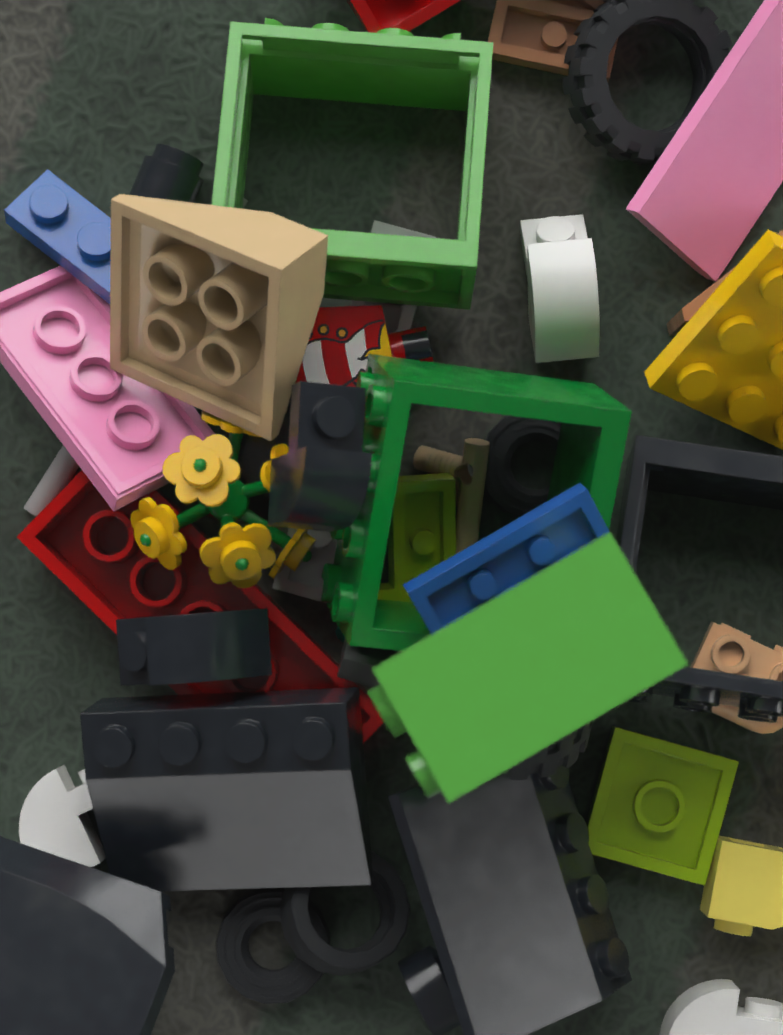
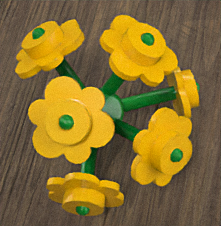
M202 410L201 419L209 424L220 426L222 430L229 432L228 439L220 434H212L203 441L195 435L186 436L180 442V452L169 455L162 466L166 480L176 485L175 494L178 500L182 503L190 504L198 499L199 504L176 516L174 511L166 504L157 506L156 502L150 497L140 500L139 509L132 512L130 519L136 543L144 554L152 559L158 558L159 562L166 569L173 570L180 566L181 553L187 549L186 540L179 530L207 516L209 519L219 521L222 527L219 537L206 540L200 548L201 560L207 567H210L209 575L214 583L224 584L231 581L236 587L249 588L260 580L262 569H267L273 564L274 566L268 574L273 579L283 570L285 565L296 571L302 562L311 560L312 553L310 550L315 544L316 539L307 534L308 530L297 529L291 538L278 528L268 526V521L248 508L250 497L270 493L271 460L266 461L261 467V481L244 485L239 480L241 468L237 462L243 434L255 437L260 436ZM283 443L274 445L271 449V459L287 454L289 447ZM240 519L248 525L242 529L234 521ZM271 541L283 548L277 560L274 550L270 547Z

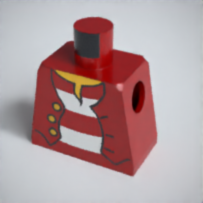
M381 305L319 307L295 383L305 381L356 387L359 371L366 372L368 354L433 362L426 326L388 334Z

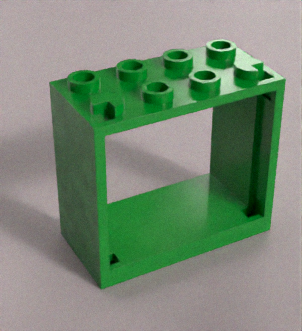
M368 354L366 372L359 371L356 387L366 388L363 452L372 453L370 479L362 508L355 521L347 528L330 532L331 538L337 540L334 564L326 563L322 571L321 577L324 584L321 601L327 602L332 621L337 623L350 646L404 651L430 636V633L412 602L378 599L411 403L562 422L547 501L581 483L588 489L608 530L632 411L593 383Z

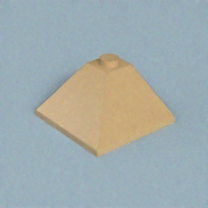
M118 194L111 199L110 369L272 441L279 435L291 397L292 385L296 382L324 295L328 235L272 212Z

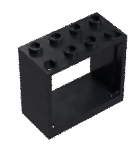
M636 435L627 461L616 543L634 573L636 574L647 490L783 510V456ZM683 667L626 700L627 702L647 703L648 696H652V694L674 697V708L702 713H711L712 707L719 706V704L739 707V718L775 723L778 716L783 717V681Z

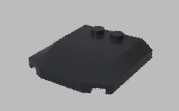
M0 836V1035H151L175 972L174 948L168 945L166 910L171 911L170 896L161 891Z

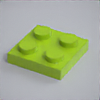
M612 726L586 821L589 831L588 844L592 855L705 886L739 761Z

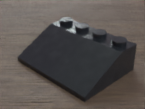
M359 687L101 698L80 713L85 778L111 875L158 891L372 885L373 871Z
M560 765L557 767L556 774L540 778L537 773L528 774L527 780H509V774L500 773L495 778L486 781L450 803L447 802L442 791L428 798L419 782L388 796L464 1035H527L603 1001L632 981L629 972L628 952L626 946L618 937L609 909L608 889L603 879L598 875L588 844V827L584 818L578 813L569 785L568 768L566 769Z

